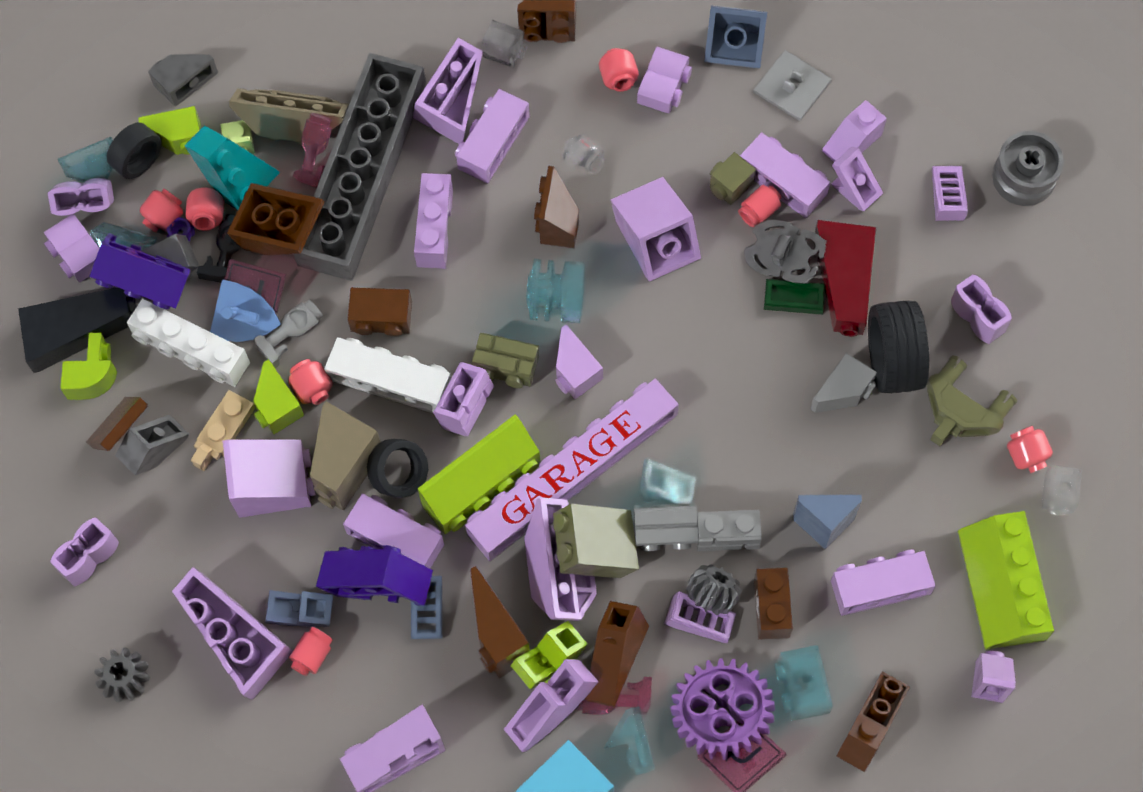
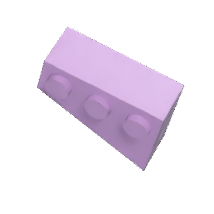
M457 38L417 99L413 118L460 144L464 140L483 51Z
M422 704L392 725L377 732L363 744L359 743L348 748L344 752L345 756L340 758V761L357 792H373L446 750L438 731Z

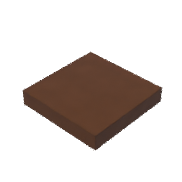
M124 397L86 443L93 449L110 451L144 412L148 404L140 397Z

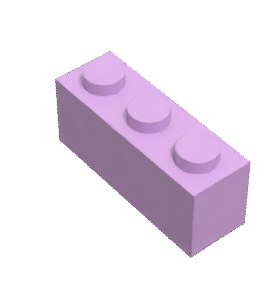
M498 89L494 97L488 98L481 118L474 120L470 127L469 137L465 142L462 141L458 145L455 152L458 170L487 184L530 117L528 102L501 89Z
M762 132L740 155V157L756 169L754 180L760 186H773L780 193V200L805 219L828 194L830 181L821 171L813 170L805 164L799 155L791 154L782 147L777 139L768 137Z
M362 493L343 523L346 533L375 549H382L384 545L401 549V554L431 568L444 546L443 537L440 535L441 531L431 524L425 523L423 526L413 521L414 517L402 509H398L396 512L387 507L388 503L376 495H372L370 498Z
M906 550L898 553L896 558L885 560V557H876L866 562L867 565L855 567V564H847L837 568V572L833 573L831 584L841 616L931 595L935 588V583L925 551L915 553L914 550Z

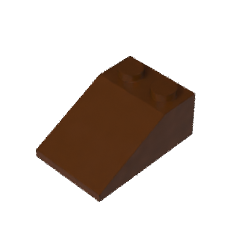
M251 183L227 234L246 251L263 255L301 254L325 201L312 196Z
M474 566L470 571L478 636L481 646L478 652L481 656L480 660L488 673L491 674L495 671L500 679L513 670L511 664L516 658L530 651L529 642L478 568Z

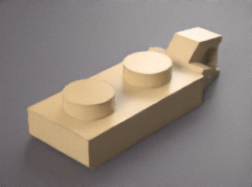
M230 390L227 391L196 439L194 448L197 450L191 459L193 466L205 471L213 458L218 460L221 456L224 457L223 440L236 439L256 407L253 402Z

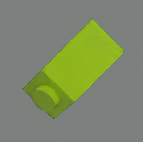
M195 106L138 117L139 123H144L161 138L163 147L177 155H190L185 145L201 129L200 118Z
M270 360L264 361L254 397V404L258 410L254 413V416L263 429L268 426L274 435L303 417L304 414L300 404Z

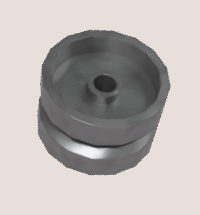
M1021 131L1010 136L1002 145L993 169L994 187L1004 199L1020 206L1036 205L1046 200L1053 192L1063 168L1062 150L1056 141L1040 132Z

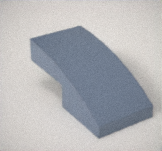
M270 590L265 623L287 626L329 627L333 595L306 591L296 594Z

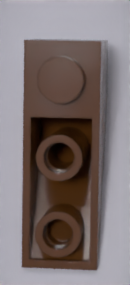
M614 601L609 602L598 627L590 669L598 683L586 696V701L615 707L649 628L638 606Z
M882 671L836 757L865 772L910 686Z

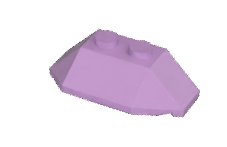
M540 497L536 501L524 538L531 598L551 620L579 621L583 618L585 611L597 595L595 576L560 573L556 534L553 527V513L569 505V503L564 499Z

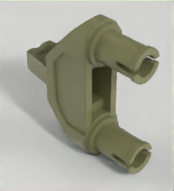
M954 355L949 358V361L938 374L930 376L927 383L928 397L935 418L934 423L938 425L930 440L939 447H941L950 434L957 438V436L977 437L998 433L1003 428L1004 417L1017 403V399L1013 394L1003 403L1009 392L1001 390L997 398L987 409L953 386L954 382L967 368V365L961 360L955 367L959 357Z

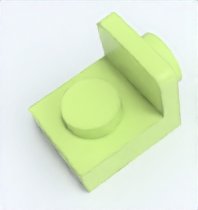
M243 120L220 124L224 137L248 152L255 154L251 128Z

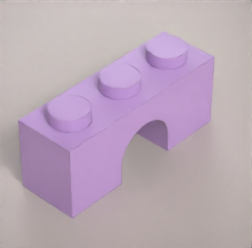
M422 173L414 247L417 267L446 269L448 252L447 225L448 216H451L453 196L452 180L449 174Z

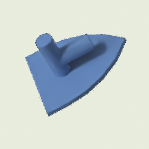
M222 279L211 325V333L227 341L242 342L254 340L255 337L260 335H267L281 325L274 309L261 295L249 287Z

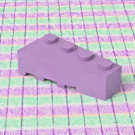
M192 567L172 592L193 623L198 627L210 648L218 656L227 673L233 678L242 695L253 700L288 659L293 650L208 577Z

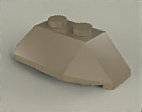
M237 88L229 101V107L257 136L267 137L270 140H290L298 144H314L343 122L349 106L347 103H340L327 97L262 89L247 91V89Z

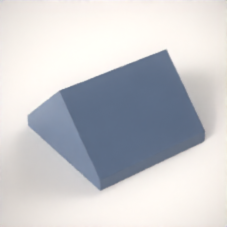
M711 5L704 62L760 68L767 12Z
M798 495L793 512V520L826 549L855 520L862 502V495Z

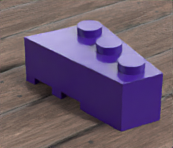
M108 233L100 245L89 277L96 279L95 283L102 287L113 288L115 286L123 289L124 293L130 297L141 299L143 296L153 300V304L163 309L173 307L176 309L191 270L159 255L154 257L140 252L142 247L131 244V247L121 245L115 242L117 236Z
M384 545L382 549L361 546L360 550L339 547L338 551L324 552L316 587L336 597L372 600L373 596L383 595L388 596L387 601L391 603H398L399 597L414 602L415 605L425 606L433 570L401 554V549L394 546Z

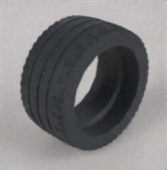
M896 301L872 305L868 316V344L871 368L877 372L874 381L880 393L892 394L924 389L929 378V347L925 320L920 306L916 301Z

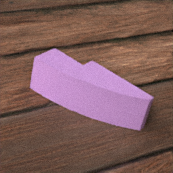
M565 659L547 683H539L506 725L504 728L505 732L522 752L528 751L556 728L597 685L598 680L580 660Z

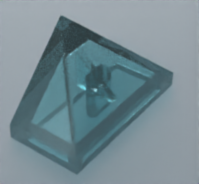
M112 137L58 158V162L66 177L81 182L93 178L108 179L113 168L107 163L106 155L113 141Z
M102 222L90 232L91 238L99 248L108 233L117 236L115 242L127 247L135 244L142 247L141 251L154 245L157 237Z

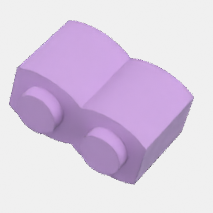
M656 47L638 90L637 103L668 114L673 106L678 107L683 92L679 89L683 82L687 83L692 72V67L688 66L689 57Z
M93 178L85 181L83 184L74 181L62 182L55 185L48 192L51 213L60 216L71 215L79 210L99 212L108 208L114 201L111 180L105 178Z
M71 214L43 232L48 239L44 245L53 258L59 255L63 260L59 265L68 278L74 276L80 283L90 276L99 247L77 217Z
M972 274L956 286L951 299L952 306L961 318L970 322L973 332L979 339L990 344L1006 332L1012 319L1010 311L1002 301L992 296L990 288L980 277Z
M95 517L79 527L73 540L64 543L55 551L50 563L73 586H77L85 582L92 575L97 564L104 562L115 552L119 541Z

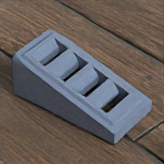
M442 576L431 577L430 586H436V592H428L427 598H436V604L420 606L415 605L411 601V639H442ZM418 611H436V617H418ZM418 623H436V629L418 630Z

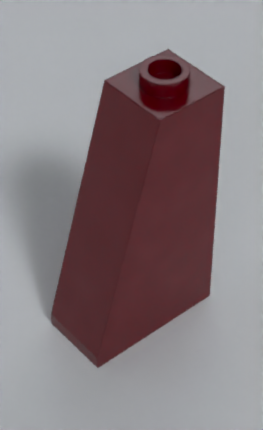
M817 220L815 233L826 240L824 258L820 259L818 256L823 283L825 284L833 332H840L847 337L863 335L867 324L876 227Z

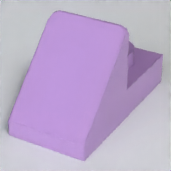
M851 147L832 164L838 175V178L832 182V186L860 211H865L883 194L859 148Z

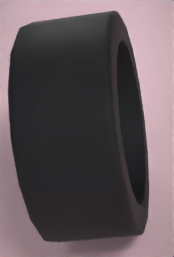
M136 122L128 125L120 131L109 146L106 155L107 163L125 179L137 178L145 173L156 161L162 147L161 138L144 123Z
M394 438L382 441L375 446L369 455L367 463L368 479L373 488L381 494L398 498L409 497L418 492V488L426 482L429 470L428 460L423 449L415 442ZM396 450L405 451L411 465L409 477L400 486L389 484L384 470L387 458Z

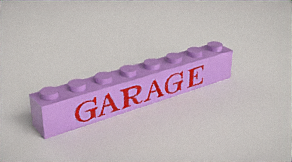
M656 378L648 384L646 382L640 384L633 391L632 397L625 402L623 400L617 402L610 409V414L602 420L597 418L592 421L586 428L587 431L579 438L574 436L563 445L561 452L555 456L553 454L547 456L539 464V469L532 474L526 473L516 481V486L508 493L505 491L499 493L492 500V505L486 510H478L472 514L467 520L468 524L465 525L467 535L489 562L526 534L537 499L542 497L570 500L678 415L679 404Z

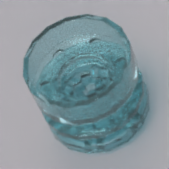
M542 259L533 260V266L528 275L526 294L530 320L538 321L540 308H544V321L550 322L553 309H559L561 322L581 324L585 262L565 261L562 273L556 274L554 260L548 261L547 273H542Z

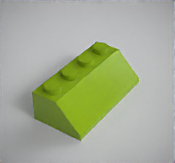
M516 414L418 488L423 509L445 535L451 530L455 532L462 528L467 522L466 518L475 511H484L491 504V499L503 491L507 493L515 485L514 481L523 474L533 473L538 468L540 451Z
M1025 511L994 515L959 529L958 535L985 650L1046 641L1054 632Z

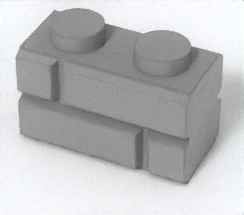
M695 503L633 505L636 546H642V550L656 551L660 550V545L673 544V549H690L691 543H698L697 506Z
M759 510L697 512V551L741 550L742 547H745L746 550L759 549L761 543Z

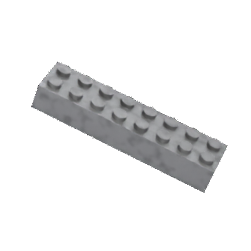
M369 53L314 194V197L323 199L325 202L301 254H294L297 266L353 281L413 121L415 103L426 86L423 66Z

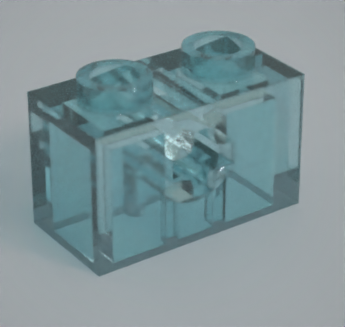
M818 645L780 652L778 663H774L775 673L778 682L783 681L786 693L782 694L783 707L786 713H791L792 721L830 714L833 705ZM798 678H802L803 683H808L806 689L803 690L800 684L795 685Z

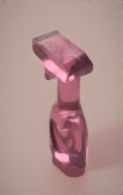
M311 113L310 118L305 121L302 133V145L305 149L302 168L293 173V176L299 182L317 188L325 165L319 166L316 172L313 169L317 155L324 152L327 148L332 128L330 126V118L318 113Z
M644 677L642 681L637 683L628 682L627 688L639 691V695L620 694L615 707L589 702L584 699L574 710H582V714L606 715L617 707L638 708L641 714L647 715L651 706L652 677Z

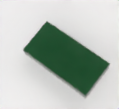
M766 279L764 310L823 315L825 284L810 282L808 284L792 283L786 280Z

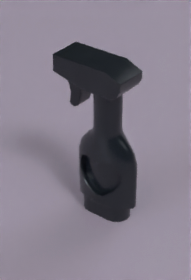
M227 214L225 220L219 226L216 237V245L220 250L217 266L213 265L212 257L208 256L206 263L203 266H198L196 273L199 279L222 283V279L228 280L230 273L228 267L231 256L241 249L227 234L235 215Z

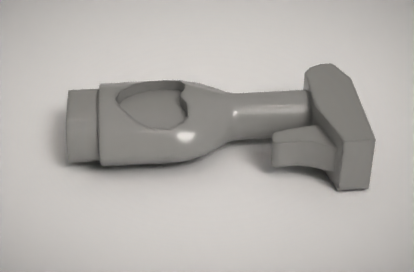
M310 299L304 304L302 302L284 315L281 327L267 338L262 335L255 337L259 351L276 368L280 365L279 360L282 354L288 351L286 345H282L274 350V347L287 337H299L319 323L318 319L323 314Z

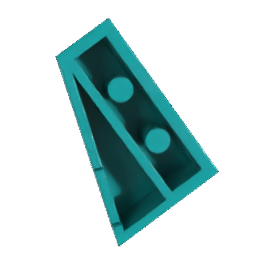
M205 125L185 145V148L211 187L222 194L225 203L237 210L251 183L268 186L280 173L274 167Z

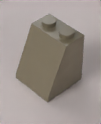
M327 401L322 406L310 478L313 482L314 490L319 496L318 500L331 509L336 506L344 510L368 475L367 463L369 455L375 446L381 442L375 429Z

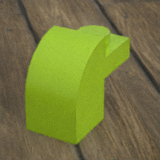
M89 333L87 361H63L60 389L68 400H86L99 397L107 392L115 382L117 370L110 360L111 346L105 341L101 333Z
M566 621L547 632L537 647L516 658L511 667L531 690L539 683H547L565 659L576 660L588 644L571 623Z

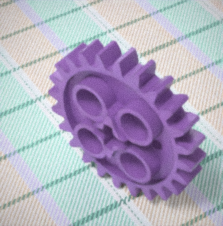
M719 658L718 666L715 667L707 660V669L702 670L697 665L694 666L696 675L693 677L685 673L684 677L687 684L677 683V690L680 694H672L673 703L676 705L671 706L670 709L672 715L676 716L672 721L674 728H679L677 730L679 738L687 737L685 742L688 748L697 744L696 750L698 755H701L708 749L710 759H713L717 752H721L723 760H726L729 751H733L734 755L739 758V749L742 747L749 753L752 752L750 743L753 741L761 745L762 739L759 733L769 735L770 730L766 723H774V716L770 712L775 711L774 701H770L773 699L772 689H766L768 687L766 678L759 680V671L757 669L749 673L748 663H744L740 668H737L735 659H732L729 666H724L722 658ZM722 684L729 686L725 691L715 690L717 686ZM703 691L708 692V693L711 695L712 698H710L709 696H707L706 694H704V693H702V692H703ZM743 704H750L753 706L748 711H741L738 709ZM699 706L707 707V710L703 713L693 712ZM734 720H737L738 722H740V723H742V724H744V725H743V726H739L737 723H735ZM721 726H729L731 728L727 733L716 732Z

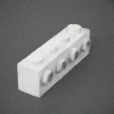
M143 298L127 321V325L132 332L131 336L136 341L144 345L150 344L156 347L165 356L170 358L174 356L182 360L186 366L193 370L200 369L208 373L212 379L219 383L225 382L235 387L250 364L245 349L163 308L157 307Z
M337 337L324 368L325 373L330 376L333 382L430 413L434 412L451 380L450 373L442 366L436 364L427 366L419 363L417 359L411 356L404 355L399 357L392 355L389 350L382 347H375L373 349L364 346L362 342L354 338H347L345 340Z

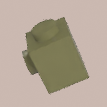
M734 152L724 162L720 161L712 168L710 172V188L712 193L718 199L725 200L732 205L754 183L756 169Z

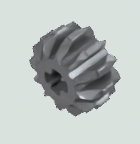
M713 564L709 566L700 565L694 574L691 575L686 588L689 592V599L695 601L696 606H701L705 612L712 611L715 615L720 613L728 614L740 599L742 589L739 586L740 582L732 578V573L725 572L723 568H716Z
M123 648L119 655L114 649L110 650L111 659L100 658L104 668L95 669L94 673L100 677L95 684L99 689H103L102 694L107 699L114 696V700L121 703L124 695H126L130 701L134 700L133 691L137 689L143 693L145 690L140 682L150 680V676L144 673L149 665L146 661H141L142 656L137 651L131 654L128 648ZM122 670H126L128 672L126 677L122 675ZM118 673L122 675V680L117 678Z

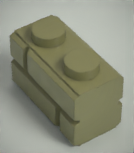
M480 333L471 365L486 370L491 381H494V379L503 380L508 386L513 388H522L523 385L530 387L539 359V345Z

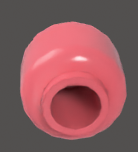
M610 49L599 61V69L604 85L609 89L618 92L626 91L638 79L639 72L634 56L628 50Z
M201 187L191 191L186 203L187 221L201 231H208L219 226L223 221L224 198L222 194L209 187Z
M164 188L162 191L153 190L139 209L141 215L145 218L142 223L155 233L159 229L167 232V227L170 224L173 226V222L183 215V208L180 206L183 202Z
M306 359L290 369L291 375L288 378V384L301 403L319 405L329 398L328 392L331 390L333 382L330 376L325 373L324 367L320 362Z
M1030 426L1010 435L1012 440L1007 443V449L1016 468H1028L1030 473L1047 467L1045 460L1052 456L1053 451L1043 430H1034V427Z

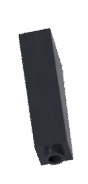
M116 287L18 308L26 363L33 373L40 372L88 348L89 333H101L104 339L128 328L127 321L137 307L135 298L126 295L123 289Z

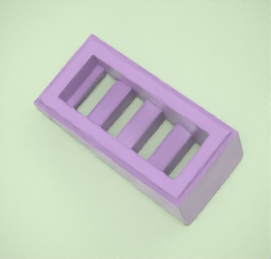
M933 166L935 220H965L968 209L962 166ZM955 174V178H940V175ZM941 184H956V187H942ZM943 193H956L957 196H943ZM944 202H957V205H944Z
M679 591L671 599L664 624L722 643H728L736 613L729 611L728 614L720 613L715 615L712 611L705 612L704 608L696 606L695 601L689 599L688 594ZM681 606L686 607L683 618L678 616ZM693 610H698L695 622L690 621ZM706 613L711 614L707 627L703 626ZM718 617H721L723 621L718 632L714 629Z

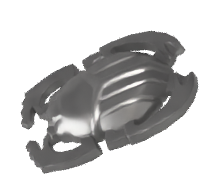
M766 220L754 228L752 232L756 234L758 240L751 247H745L744 254L748 265L755 271L770 277H780L781 271H783L782 278L792 283L808 284L816 276V272L819 271L818 267L815 266L810 271L809 263L811 258L818 252L820 259L824 258L826 252L825 239L812 231L802 229L801 235H798L800 232L798 227L781 220ZM779 226H780V227H784V229H783V228H779V229H773V230H771V231L765 232L766 230H768V229H770V228H773V227H779ZM807 238L815 242L816 247L814 250L806 243ZM755 255L759 257L760 262L765 267H767V269H763L758 265V263L755 261ZM806 269L802 275H792V272Z

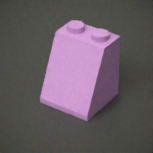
M663 177L611 199L616 223L649 282L701 259L693 215Z
M223 440L228 496L239 518L312 506L311 496H315L316 492L311 478H308L307 471L308 467H312L310 449H304L301 440Z

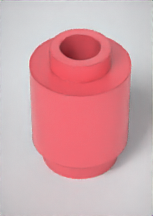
M761 185L741 203L742 207L738 210V213L749 226L755 227L757 224L766 221L781 207V195L773 186Z
M311 627L309 632H304L289 656V659L293 662L291 668L304 676H307L309 672L316 674L331 650L330 644L333 639L321 630Z

